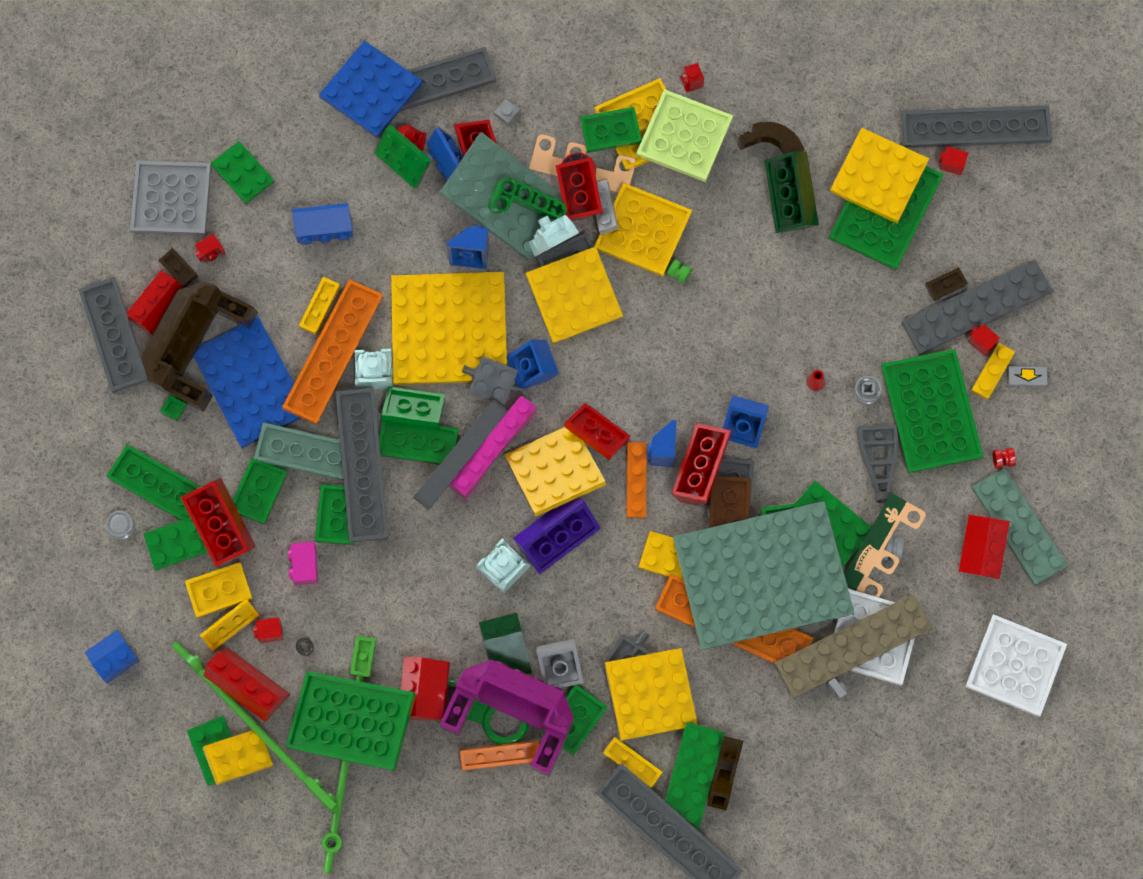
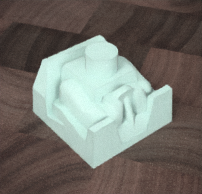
M566 215L552 222L546 216L538 220L541 228L535 233L534 239L528 243L536 257L579 232Z
M381 349L380 352L354 350L355 390L370 388L388 389L389 386L393 387V352L391 349Z
M502 538L496 544L494 550L486 558L481 559L476 568L505 593L530 567V564Z

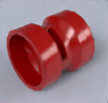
M1006 448L1004 451L1000 449L993 450L992 457L995 469L1002 468L1003 466H1016V455L1013 448Z

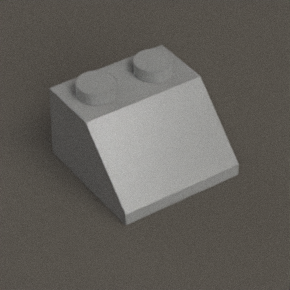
M575 639L536 647L541 675L545 684L562 688L584 683Z

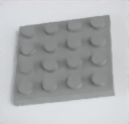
M136 161L130 224L131 233L206 236L211 163Z

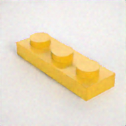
M322 277L299 324L300 329L317 335L338 293L339 283Z
M998 343L971 391L988 400L1015 351Z
M245 599L200 634V636L213 652L258 617L259 614L251 603Z
M616 737L613 738L603 752L606 757L617 765L623 763L649 788L654 786L663 773Z

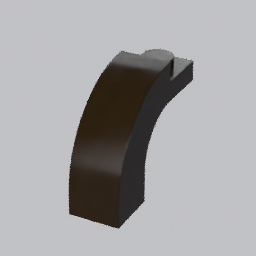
M775 122L753 124L752 132L748 131L738 137L737 143L740 150L758 143H771L779 148L782 155L793 151L804 152L805 150L800 139L792 130Z
M724 736L707 806L727 811L743 740Z

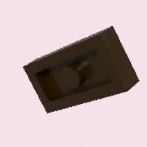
M173 248L158 260L184 288L198 277L196 272Z
M958 267L927 282L925 287L933 301L967 286L968 282Z

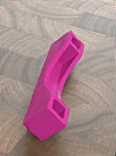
M523 396L519 397L450 483L451 490L463 499H468L500 453L537 413L534 404Z

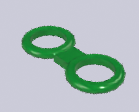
M448 679V688H456L458 680ZM475 701L467 720L483 725L484 733L489 740L499 745L517 743L524 738L529 724L522 721L520 729L513 736L500 737L495 734L491 729L490 721L493 713L497 710Z

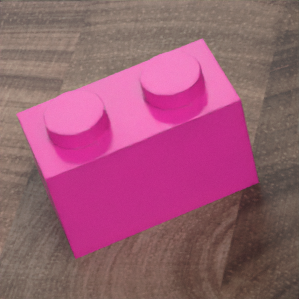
M315 542L291 543V549L288 550V559L292 561V568L289 569V579L293 580L294 585L318 584Z

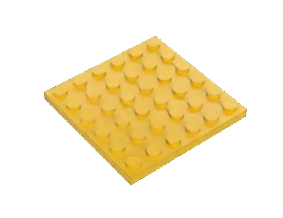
M504 272L391 275L393 385L472 383V376L462 373L463 367L465 365L475 369L479 365L482 356L507 365Z

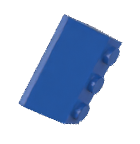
M437 127L427 142L429 147L428 153L432 159H436L438 163L436 165L437 169L442 175H445L446 183L462 160L463 155L452 136Z
M348 203L292 209L295 235L298 243L308 245L312 241L326 243L330 242L331 239L344 241L348 240L349 237H353L352 217Z
M478 225L468 227L447 242L449 264L487 269L490 250L488 229Z

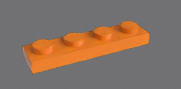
M627 442V518H646L647 442Z
M539 740L460 749L462 770L530 763L533 761L539 748Z

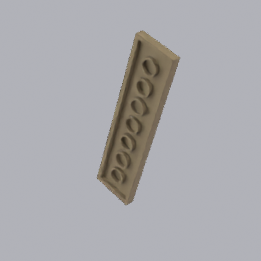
M912 594L776 662L775 666L794 699L932 630L933 627L915 594Z

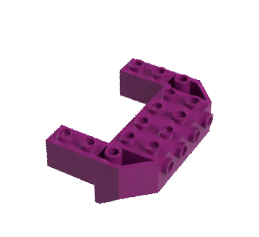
M489 660L465 669L456 683V690L439 724L441 729L460 736L475 701L545 731V735L531 763V769L550 777L574 724L572 712L562 689L554 685L549 686L536 677L531 678L518 669L513 670L500 661Z

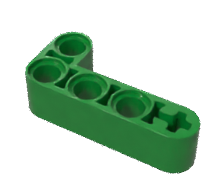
M506 178L497 182L489 201V209L493 214L506 212L509 210L512 202L543 217L548 216L550 220H556L567 212L566 205L563 202L512 178ZM504 183L509 186L508 192L504 190ZM521 191L525 193V200L520 196ZM537 199L541 200V207L537 205ZM498 200L502 203V209L497 206Z

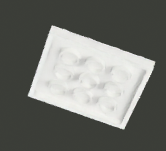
M848 589L855 614L838 618L834 633L895 602ZM915 638L850 671L902 686Z
M993 614L965 687L1040 717L1067 644Z

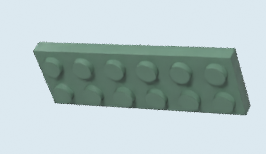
M263 423L254 461L344 481L340 440Z
M1005 468L972 486L973 492L990 518L1010 521L1006 543L1034 586L1068 566Z

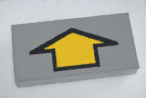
M1008 367V386L1047 387L1048 385L1047 367Z

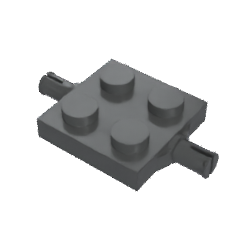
M482 356L479 365L475 369L465 365L463 367L462 373L472 376V383L468 392L493 401L495 399L504 405L511 392L522 396L525 388L514 385L518 369L488 357Z
M642 631V634L636 641L622 634L601 665V668L605 670V662L652 654L644 646L649 635H645L646 632Z

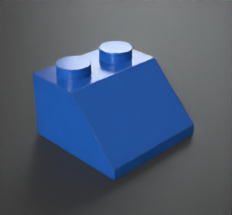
M530 340L507 356L509 365L518 369L515 382L519 387L526 389L547 382L559 374L547 340Z
M732 395L723 429L732 431L729 441L757 448L769 405Z
M672 420L652 437V443H648L647 460H650V466L673 467L677 420Z
M118 630L85 652L89 661L106 684L139 662V659Z

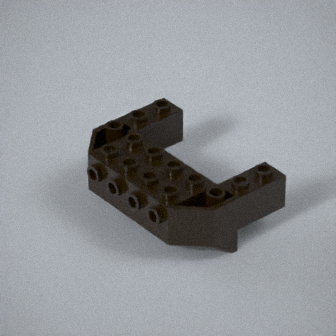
M206 282L177 291L141 356L147 380L154 388L203 412L213 395L207 389L182 376L216 314L250 329L258 315L257 310L253 306L220 291L216 285Z

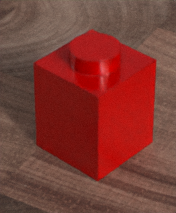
M947 146L946 151L941 152L938 160L941 163L940 170L962 175L969 152Z
M982 324L979 328L975 326L969 333L971 337L968 343L986 356L997 345L1000 337L986 325Z
M280 618L257 620L256 627H253L254 638H258L260 643L283 640Z

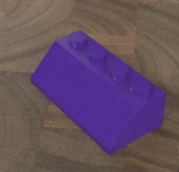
M579 497L548 511L516 535L513 540L540 575L601 528L585 501Z

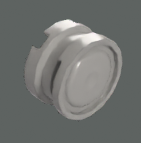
M863 376L856 382L853 393L859 403L871 405L878 400L882 388L880 382L875 377Z
M115 511L107 518L106 529L115 539L125 540L134 533L135 522L127 512Z
M891 536L885 546V550L897 556L900 563L904 537L899 536L896 538ZM889 556L883 558V561H893Z

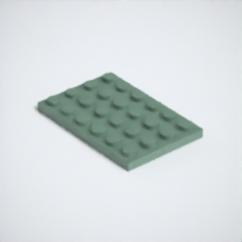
M481 132L439 194L478 224L488 229L490 233L524 259L530 260L533 252L528 242L534 239L535 233L541 228L538 220L544 217L513 202L506 212L493 214L489 209V201L497 182L506 178H512L563 202L561 193ZM504 183V190L508 192L509 186ZM521 191L520 196L525 200V193ZM537 199V205L539 207L542 206V202L540 199ZM498 200L497 206L502 209V203Z

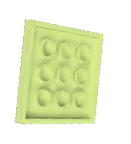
M664 89L636 156L706 182L731 124L733 115Z

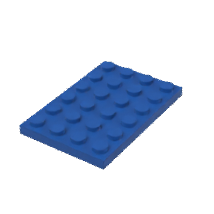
M259 317L255 318L250 329L240 325L198 347L193 357L241 449L259 440L263 423L285 427L301 419L282 410V406L294 382Z

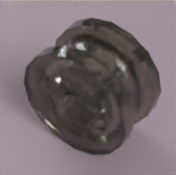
M300 638L296 643L297 652L302 656H309L314 650L313 642L309 638ZM303 642L310 644L308 646L309 650L306 652L304 649L300 651Z

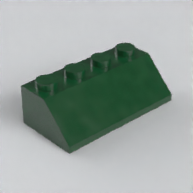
M793 151L765 159L764 163L776 233L819 226L807 152Z

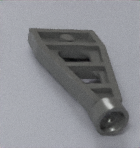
M897 425L858 427L859 448L875 491L876 502L886 503L891 494L890 490L898 449ZM886 446L888 448L886 460H874L870 450L871 447ZM886 466L887 478L877 479L874 468Z

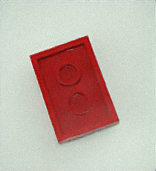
M586 403L563 426L608 460L631 437Z

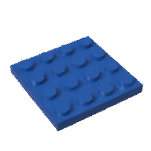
M364 40L321 91L319 98L378 138L421 87L423 81Z

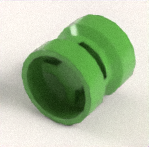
M675 259L667 275L671 278H677L678 282L684 284L693 268L688 265L684 266L681 261Z

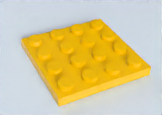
M661 78L594 107L595 113L635 107L641 139H643L662 93L666 88ZM640 144L614 148L617 156L632 157L636 161L630 163L629 160L621 158L625 171L634 166L637 168L650 162L636 156Z
M861 128L830 189V193L898 223L929 158Z
M623 183L614 202L619 229L603 235L600 234L595 244L597 251L664 277L692 214V210Z
M596 246L525 273L553 344L623 317Z
M565 427L504 454L536 517L606 485L584 441Z
M682 648L604 663L620 741L685 729L686 722L698 725Z

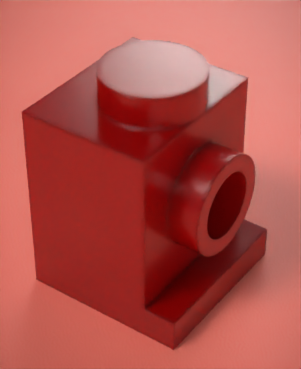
M695 63L684 67V72L680 79L686 93L702 88L704 76L699 64Z
M411 125L398 128V131L418 149L424 150L427 133L420 132Z
M214 234L195 244L197 250L195 255L199 262L214 261L220 253L222 256L225 255L224 248Z

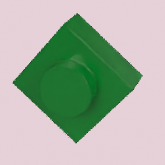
M169 396L160 412L178 422L187 405Z

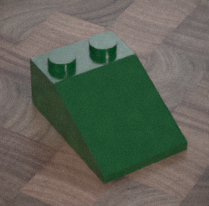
M517 613L479 622L488 661H500L513 670L518 669L526 674L532 673Z

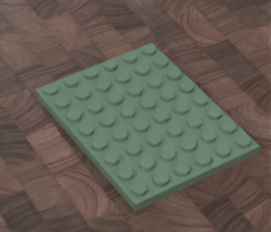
M825 501L673 536L701 651L855 614Z

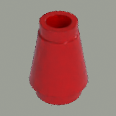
M815 370L807 377L806 383L811 390L819 391L825 386V378L821 370Z

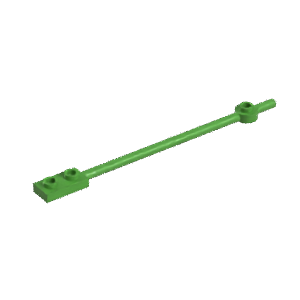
M356 636L350 671L351 676H356L355 681L363 682L364 677L370 678L376 638ZM343 760L336 792L338 810L333 813L330 833L326 834L322 839V847L326 851L323 873L331 874L334 853H337L342 848V839L338 835L350 763ZM331 840L336 841V845L334 847L329 846V842Z
M178 641L174 642L172 648L291 769L314 796L332 814L337 811L338 806L336 802L338 800L330 792L326 794L322 790L324 788L323 784L317 778L313 780L231 696L203 676L205 669L202 665L204 662L199 656L195 655L193 657Z

